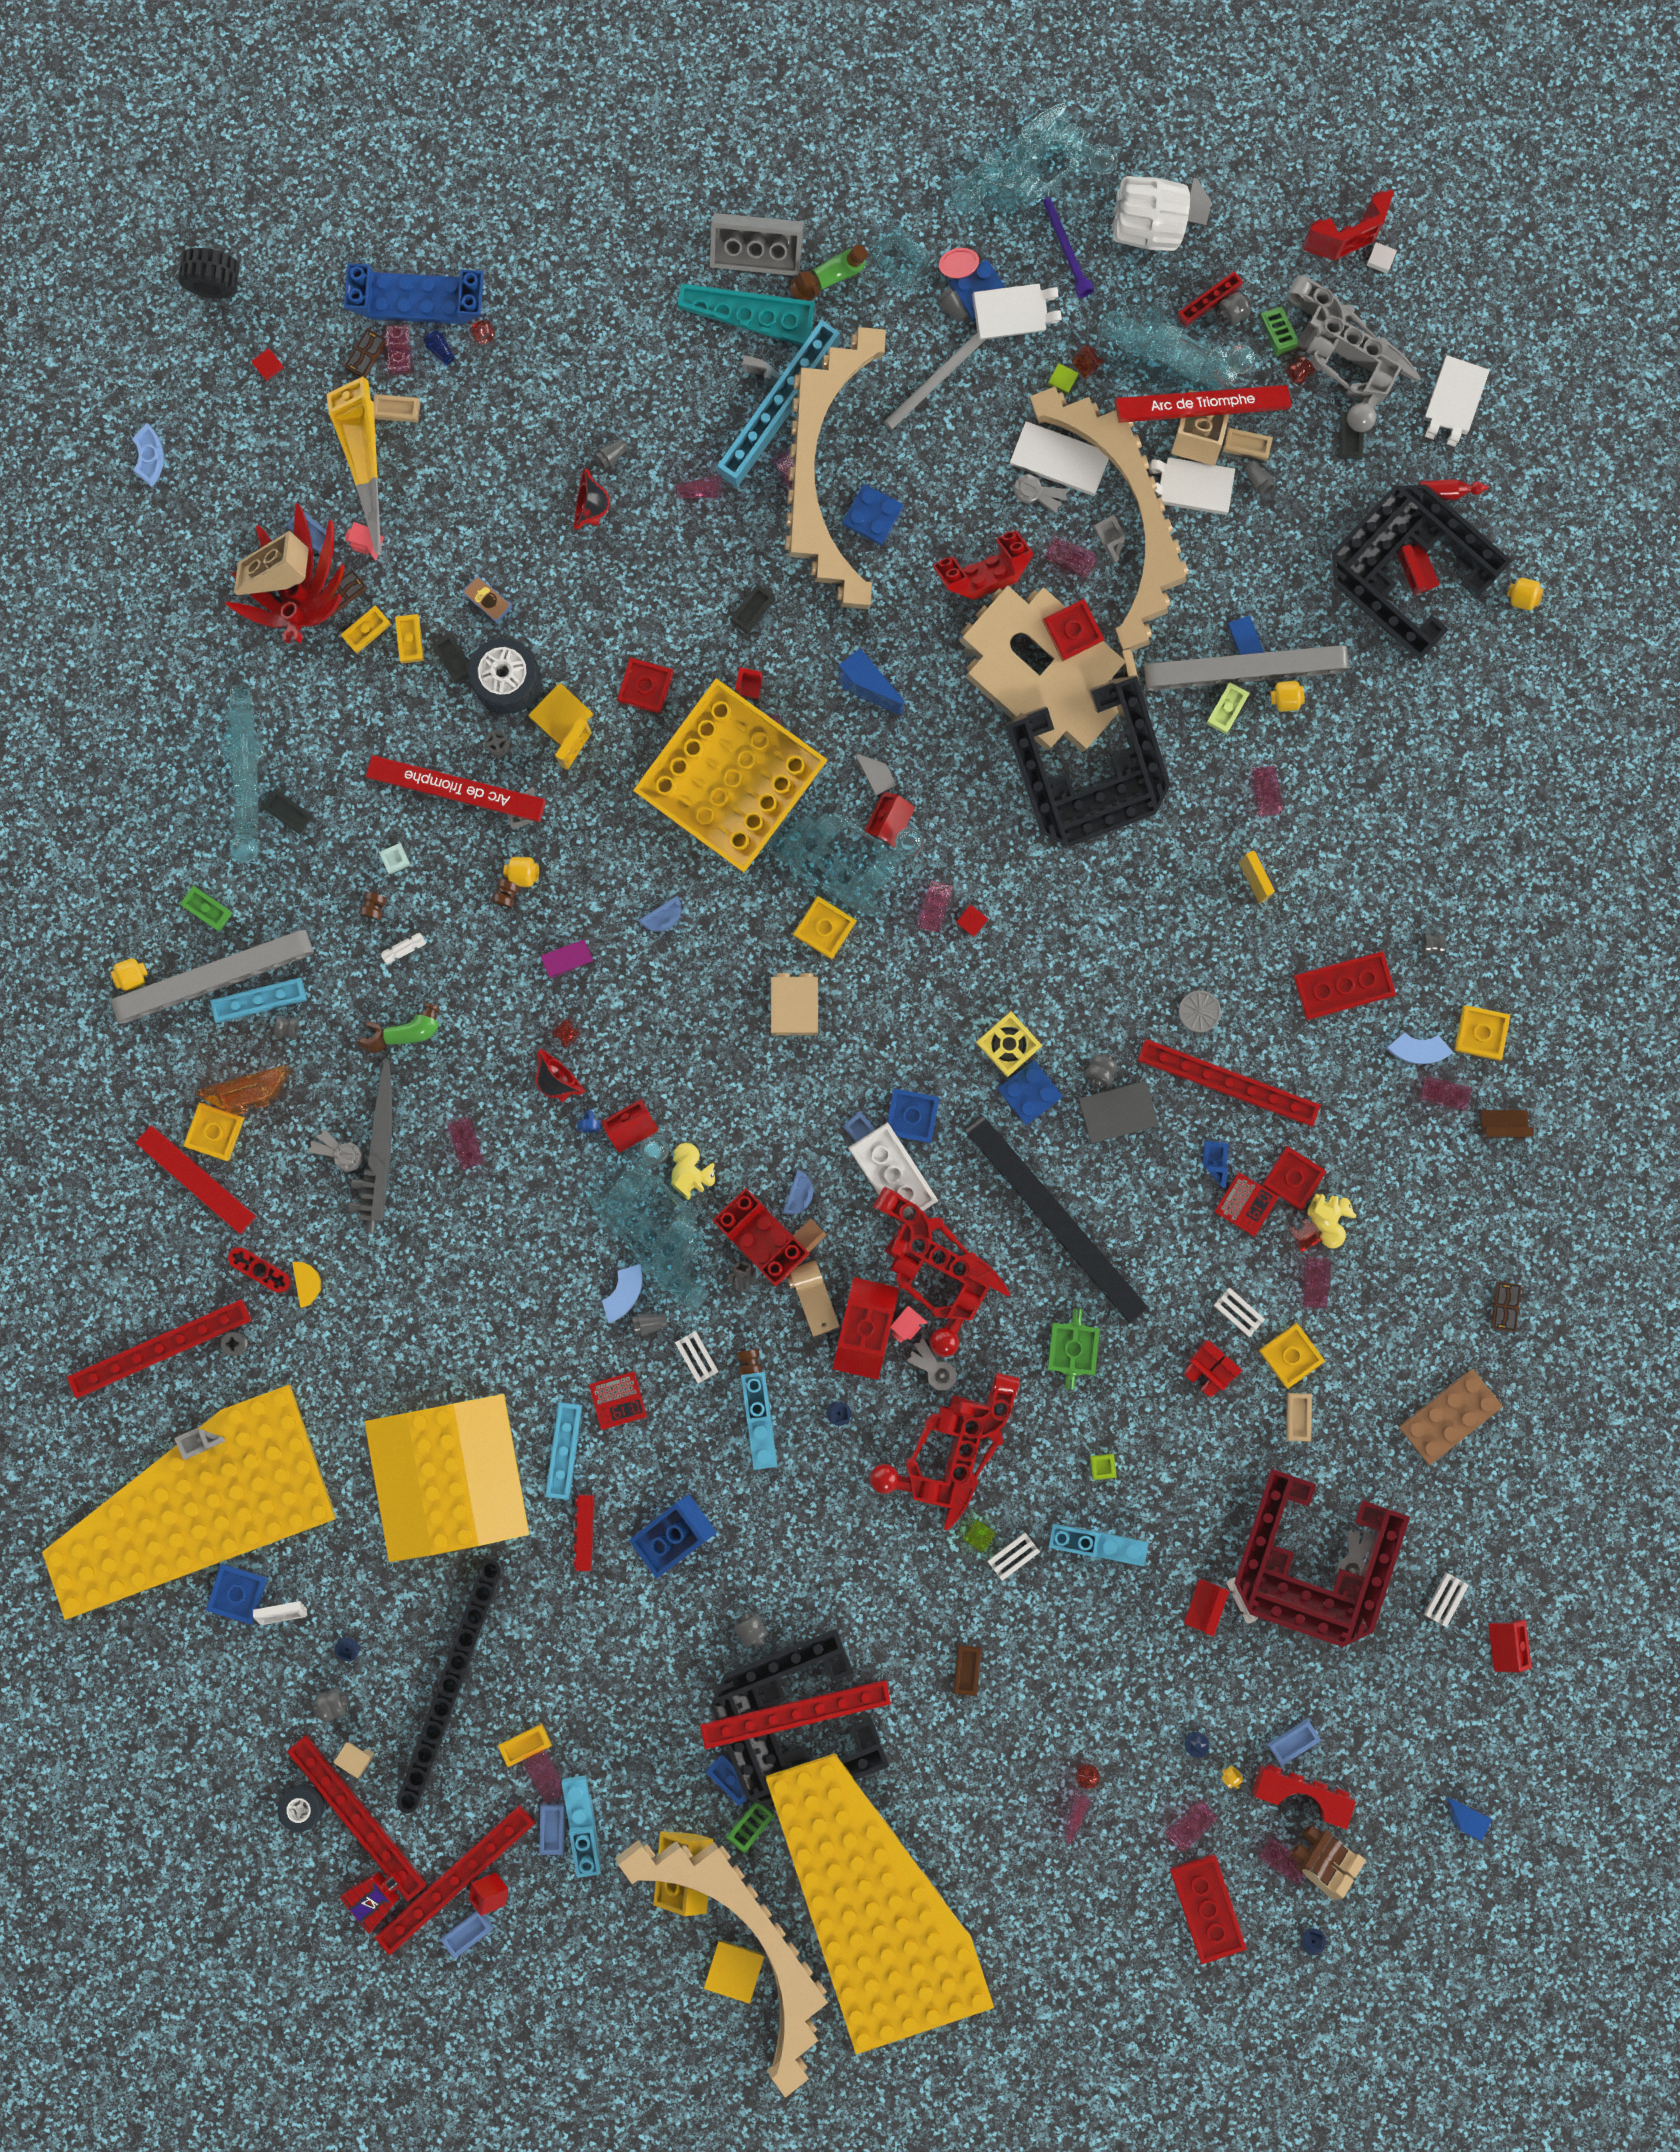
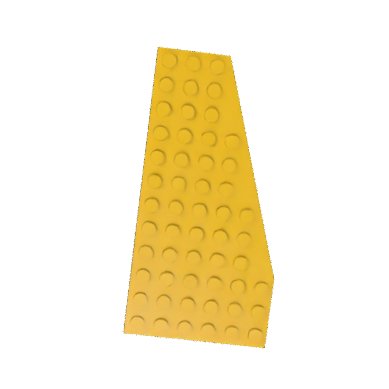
M286 1385L220 1410L198 1429L221 1436L225 1439V1442L186 1460H183L176 1445L42 1552L64 1620L337 1519L291 1385Z
M834 1753L766 1776V1781L855 2053L859 2054L993 2009L994 2005L971 1935L965 1930L940 1893L854 1781L852 1775Z

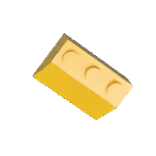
M660 1831L658 1855L677 1841L681 1847L686 1845L695 1857L713 1843V1839L699 1834ZM656 1881L653 1905L682 1916L706 1914L708 1895L682 1885Z

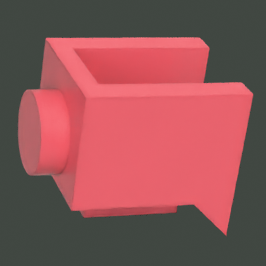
M354 522L352 528H349L346 533L345 541L349 542L353 551L366 555L371 553L376 561L378 554L374 551L369 528ZM380 536L381 545L384 539L383 536Z
M907 1306L891 1325L893 1330L891 1335L900 1343L907 1338L911 1340L921 1328L919 1324H926L928 1322L911 1307Z

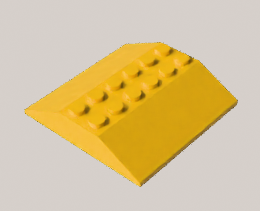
M716 678L633 791L745 873L828 760Z
M504 1394L364 1421L389 1562L436 1555L529 1535Z

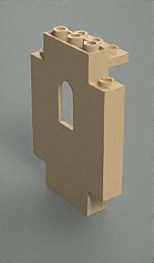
M1009 586L1004 590L999 588L990 598L993 600V603L988 608L984 605L975 615L978 620L973 625L969 622L960 632L963 637L959 642L965 646L962 652L968 657L974 654L979 659L978 661L975 658L967 666L966 669L969 672L965 678L1011 719H1014L1021 713L1026 714L1044 706L1048 707L1054 730L1034 737L1035 741L1046 751L1052 748L1062 735L1081 752L1085 751L1118 714L1116 706L1097 713L1089 690L1108 683V680H1112L1111 678L1126 661L1103 641L1062 662L1042 619L1066 607L1044 587L1039 592L1034 590L1026 601ZM1015 634H1026L1054 659L1040 676L1012 651L1010 641Z

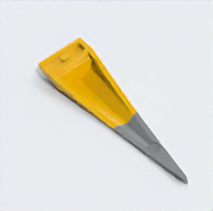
M362 376L327 393V402L330 418L342 445L360 497L374 551L381 556L374 402L370 398L369 382Z

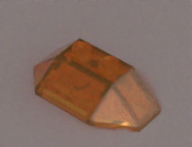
M284 1064L195 1090L197 1096L217 1107L238 1115L247 1112L249 1107L263 1108L270 1105L269 1101L276 1100L290 1076L292 1068Z

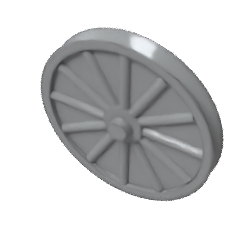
M1193 991L1183 998L1179 1006V1018L1182 1024L1193 1032L1202 1033L1211 1030L1216 1026L1221 1016V1007L1214 995L1206 991Z

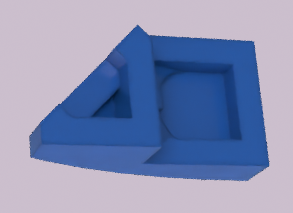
M1204 1140L1202 1164L1223 1188H1226L1229 1143Z
M1448 1797L1447 1804L1450 1805L1453 1815L1451 1817L1452 1823L1458 1826L1460 1831L1482 1841L1492 1819Z

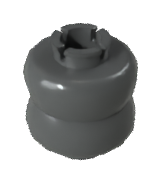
M1233 293L1229 298L1219 303L1217 315L1220 316L1218 318L1222 323L1229 326L1237 325L1241 320L1247 319L1250 316L1251 301L1245 294Z
M1101 1052L1100 1055H1093L1090 1058L1089 1066L1085 1070V1077L1089 1080L1088 1083L1096 1088L1111 1085L1113 1075L1118 1069L1117 1063L1113 1061L1114 1057Z
M747 1612L746 1615L744 1614L736 1619L738 1624L733 1629L736 1635L740 1637L743 1647L752 1646V1649H755L766 1642L764 1637L768 1635V1630L762 1624L761 1617L758 1614L750 1615V1612Z
M339 1688L319 1693L316 1696V1703H313L315 1716L317 1718L321 1717L323 1722H331L335 1718L344 1717L347 1714V1707H350L348 1695L346 1692L342 1693Z

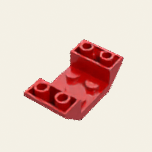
M1393 190L1379 191L1374 194L1362 220L1356 226L1351 227L1349 225L1338 232L1331 218L1324 221L1322 219L1315 221L1311 224L1302 245L1303 250L1335 261L1375 242L1393 198Z
M1015 530L1013 532H1006L1003 536L996 538L999 554L996 556H989L986 560L968 565L964 569L961 568L954 556L941 559L932 566L949 591L976 600L997 591L999 588L1003 589L1017 583L1032 558L1033 552L1018 531Z
M747 1188L712 1220L775 1287L810 1254Z
M853 1277L833 1370L876 1380L879 1379L899 1287Z

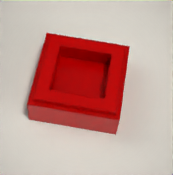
M270 348L251 361L265 381H268L284 369Z
M970 905L956 924L974 938L986 924L988 918Z

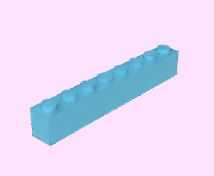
M822 320L819 322L718 464V475L738 488L792 412L793 399L797 398V389H794L795 375L799 374L801 368L822 369L823 355H827L830 347L837 348L840 344L839 331Z

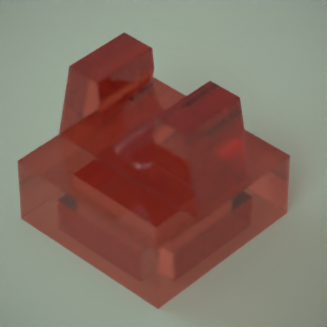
M1089 344L1082 347L1072 360L1085 379L1090 377L1104 363V360L1102 358L1099 359L1096 355V349L1094 347L1091 348Z
M1306 1219L1302 1220L1304 1229L1298 1231L1294 1226L1290 1228L1296 1246L1301 1252L1321 1241L1317 1226Z

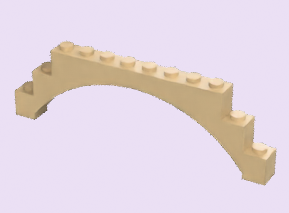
M858 327L855 335L852 334L851 349L829 348L827 355H823L822 369L826 370L801 368L799 374L794 377V389H797V398L793 399L792 411L796 412V421H792L791 435H795V443L791 444L790 458H794L793 467L789 468V481H792V490H788L787 503L791 504V513L787 512L786 527H790V533L785 538V550H789L788 557L815 559L811 563V575H814V582L841 584L837 588V600H840V607L868 609L871 605L872 582H866L849 565L828 532L817 499L814 461L821 425L833 399L853 375L872 360L881 359L885 353L886 330Z
M1056 386L1032 395L1030 400L1038 423L1046 422L1062 427L1097 447L1120 471L1137 501L1145 532L1143 575L1131 610L1122 625L1115 628L1123 651L1129 649L1134 651L1150 645L1149 637H1152V633L1148 623H1143L1168 614L1167 606L1171 605L1167 593H1162V591L1185 583L1186 575L1189 574L1185 561L1180 562L1178 553H1181L1177 539L1172 540L1170 532H1173V528L1169 518L1164 519L1162 511H1165V506L1162 498H1157L1154 490H1157V485L1154 477L1148 476L1146 469L1150 468L1146 456H1141L1138 448H1141L1142 445L1138 434L1133 435L1131 430L1134 424L1133 422L1118 423L1116 410L1100 416L1096 402L1092 404L1089 397L1067 405L1063 393H1058Z
M639 1840L615 1858L618 1866L631 1884H634L637 1880L661 1881L695 1889L728 1907L745 1922L759 1939L772 1966L780 2006L778 2043L773 2064L767 2071L786 2098L809 2079L805 2073L808 2067L800 2055L819 2041L814 2034L817 2028L810 2020V2017L828 2003L824 1997L827 1991L819 1980L814 1983L810 1977L813 1971L805 1961L799 1962L797 1956L800 1953L792 1942L789 1944L785 1942L783 1937L786 1934L778 1922L775 1925L772 1924L769 1919L772 1914L763 1903L760 1906L755 1899L758 1897V1894L751 1884L746 1887L742 1882L745 1876L737 1865L734 1867L730 1865L728 1860L731 1856L723 1845L718 1848L715 1842H713L694 1857L686 1845L681 1847L675 1841L656 1856L648 1844L643 1846Z

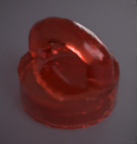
M488 319L476 322L469 330L478 344H487L495 336L493 326ZM488 333H490L489 336H487L486 338L481 339V337H483V336L487 335Z
M1085 1763L1077 1768L1075 1777L1077 1783L1082 1788L1092 1789L1098 1785L1100 1774L1094 1765Z

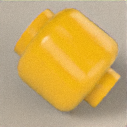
M1521 577L1515 584H1510L1507 597L1511 598L1510 603L1513 607L1531 611L1535 606H1539L1544 589L1541 588L1538 581Z
M1297 681L1278 682L1275 686V691H1270L1271 705L1276 704L1279 712L1297 711L1300 709L1301 704L1305 703L1304 687L1300 686Z
M512 857L508 865H504V878H508V881L515 883L519 887H531L539 878L538 863H535L531 857Z
M134 958L116 963L113 966V971L110 972L116 988H121L124 992L143 986L145 983L144 977L148 975L143 962L138 964Z

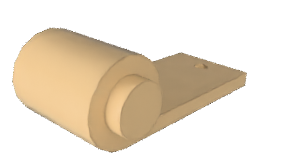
M816 1260L797 1266L787 1276L790 1288L795 1287L813 1337L840 1328Z

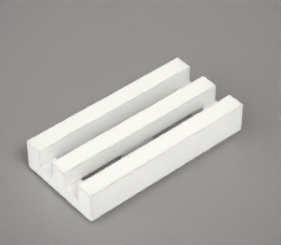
M1228 1288L1213 1305L1248 1337L1265 1320L1231 1288ZM1230 1295V1296H1231L1235 1301H1237L1244 1309H1246L1254 1318H1256L1257 1321H1256V1322H1253L1245 1313H1243V1312H1242L1236 1305H1234L1227 1297ZM1223 1302L1227 1304L1234 1312H1236L1243 1320H1245L1251 1326L1250 1329L1248 1330L1241 1322H1239L1232 1314H1230L1223 1306H1221V1304Z
M696 1331L675 1342L698 1384L719 1372ZM690 1339H695L712 1371H707ZM685 1342L704 1374L701 1377L682 1345Z
M1024 1532L990 1558L988 1563L1003 1581L1040 1551ZM1023 1540L1027 1542V1544H1025L1023 1547H1021L1019 1550H1017L1015 1553L1009 1556L998 1566L995 1564L997 1560H999L1002 1556H1004L1006 1553H1008L1010 1550L1016 1547ZM1031 1547L1032 1551L1005 1572L1002 1573L1000 1571Z
M1445 1573L1424 1615L1447 1627L1469 1585L1449 1573ZM1449 1580H1451L1452 1584L1435 1615L1432 1614ZM1460 1585L1443 1619H1441V1616L1445 1608L1447 1607L1453 1593L1455 1592L1457 1586Z
M301 1601L253 1610V1618L260 1625L307 1616V1608L304 1607Z

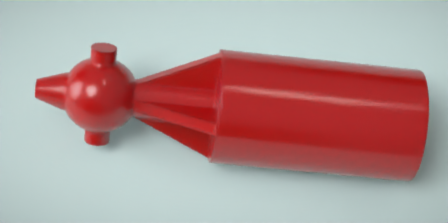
M1457 479L1419 481L1418 485H1427L1444 501L1457 500L1470 492L1473 495H1480L1489 488L1479 481L1469 485Z

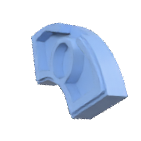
M146 423L132 438L139 453L138 463L133 471L148 485L153 487L161 474L164 454L158 435Z
M1403 1033L1386 1048L1395 1057L1405 1062L1416 1064L1435 1063L1453 1053L1439 1035L1428 1040H1418L1410 1037L1407 1033Z
M641 1264L618 1271L616 1289L609 1297L602 1300L608 1323L623 1317L637 1301L643 1282Z

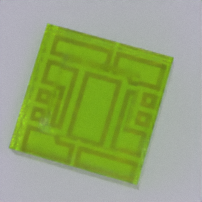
M976 1519L963 1539L984 1553L996 1532Z

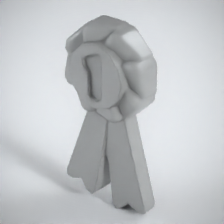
M1031 474L1019 477L1013 487L1015 496L1019 501L1028 504L1037 500L1054 514L1062 505L1057 500H1067L1066 494L1068 489L1041 487L1039 479Z
M325 1129L322 1130V1134L316 1137L326 1145L311 1141V1147L308 1149V1152L333 1157L335 1165L345 1172L356 1170L363 1161L362 1150L359 1146L351 1142L340 1145Z
M922 1338L920 1343L914 1344L922 1357L911 1351V1357L907 1361L927 1371L929 1384L935 1389L949 1390L956 1382L955 1368L948 1362H937L927 1343Z
M1365 1530L1359 1543L1360 1531H1355L1354 1533L1347 1531L1348 1556L1338 1562L1337 1574L1340 1568L1360 1576L1362 1575L1365 1566L1363 1558L1371 1547L1374 1534H1370L1368 1530Z

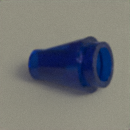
M434 330L424 338L425 348L445 366L455 360L456 357L453 355L443 333Z

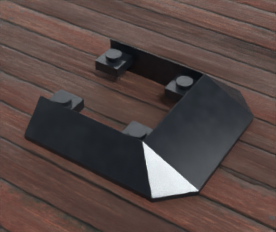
M1427 485L1393 486L1333 550V585L1420 661L1449 629L1433 615L1418 628L1386 600L1385 597L1393 590L1397 583L1381 568L1409 539L1425 554L1439 540L1472 569V572L1461 582V585L1478 599L1508 567L1512 560Z
M1136 675L1108 680V683L1089 690L1097 713L1115 706L1117 707L1129 748L1110 755L1115 775L1074 790L1067 771L1047 778L1034 737L1054 730L1048 707L1044 706L1026 714L1021 713L1005 724L1041 834L1071 847L1157 813L1171 784Z
M837 1629L724 1673L711 1704L715 1719L719 1720L769 1708L786 1701L787 1697L779 1678L821 1661L825 1664L831 1682L853 1674V1668ZM872 1717L849 1726L857 1748L837 1757L852 1775L854 1781L889 1767L881 1738L878 1735ZM776 1733L725 1744L745 1797L776 1811L766 1776L811 1761L805 1744L783 1753Z

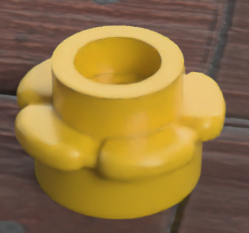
M1233 1766L1223 1769V1782L1229 1788L1235 1786V1788L1239 1789L1240 1784L1244 1781L1240 1772Z

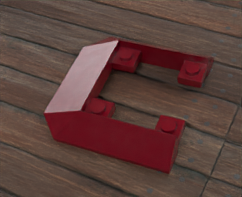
M1271 1468L1234 1581L1249 1614L1340 1647L1347 1646L1373 1633L1410 1516L1361 1500L1354 1523L1376 1530L1362 1575L1360 1576L1339 1568L1333 1590H1328L1287 1575L1294 1552L1273 1545L1287 1499L1309 1507L1316 1484Z

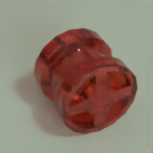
M1301 355L1296 358L1294 364L1286 368V373L1295 384L1302 385L1307 376H1312L1315 373V368L1306 357Z
M566 1019L552 1032V1035L555 1038H559L561 1045L567 1048L581 1035V1032L578 1029H574L572 1022Z

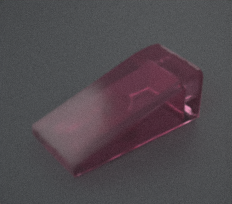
M713 475L675 485L676 497L721 499L722 475Z
M1056 537L1053 538L1044 555V558L1083 578L1088 577L1096 562L1094 552Z
M1275 766L1252 768L1258 816L1281 814L1283 804Z
M1305 1257L1303 1307L1327 1308L1331 1262L1328 1258Z
M546 1749L524 1760L523 1765L546 1804L564 1795L562 1779Z
M1074 1788L1072 1790L1065 1832V1841L1069 1845L1072 1843L1091 1804L1088 1795Z
M1201 1799L1164 1833L1177 1850L1186 1851L1218 1818L1204 1800Z

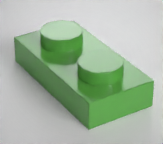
M195 886L190 889L180 903L181 906L219 932L233 914V912Z

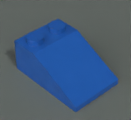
M861 648L839 664L838 676L840 679L838 682L845 691L850 690L853 695L898 715L904 712V700Z
M688 1494L633 1536L629 1542L657 1579L709 1540L717 1531L690 1494Z

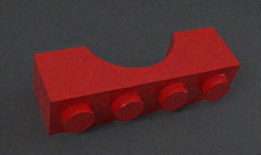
M1268 1764L1267 1767L1260 1765L1251 1792L1256 1798L1279 1805L1283 1799L1292 1794L1302 1793L1309 1795L1317 1802L1320 1818L1324 1822L1348 1829L1356 1801L1350 1797V1792L1337 1788L1336 1791L1327 1789L1328 1785L1318 1780H1314L1313 1783L1304 1780L1305 1777L1295 1772H1291L1290 1775L1282 1773V1768L1272 1764Z

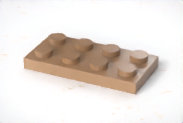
M1470 1369L1398 1428L1427 1465H1431L1503 1406L1474 1369Z

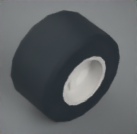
M298 1785L291 1788L278 1804L280 1822L286 1829L293 1832H304L311 1829L324 1813L325 1802L323 1796L316 1788L310 1785Z

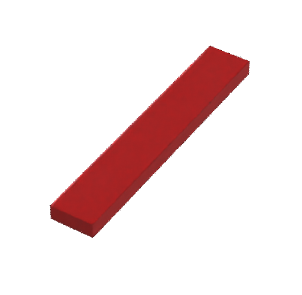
M150 1125L135 1142L239 1234H242L257 1217L154 1126Z

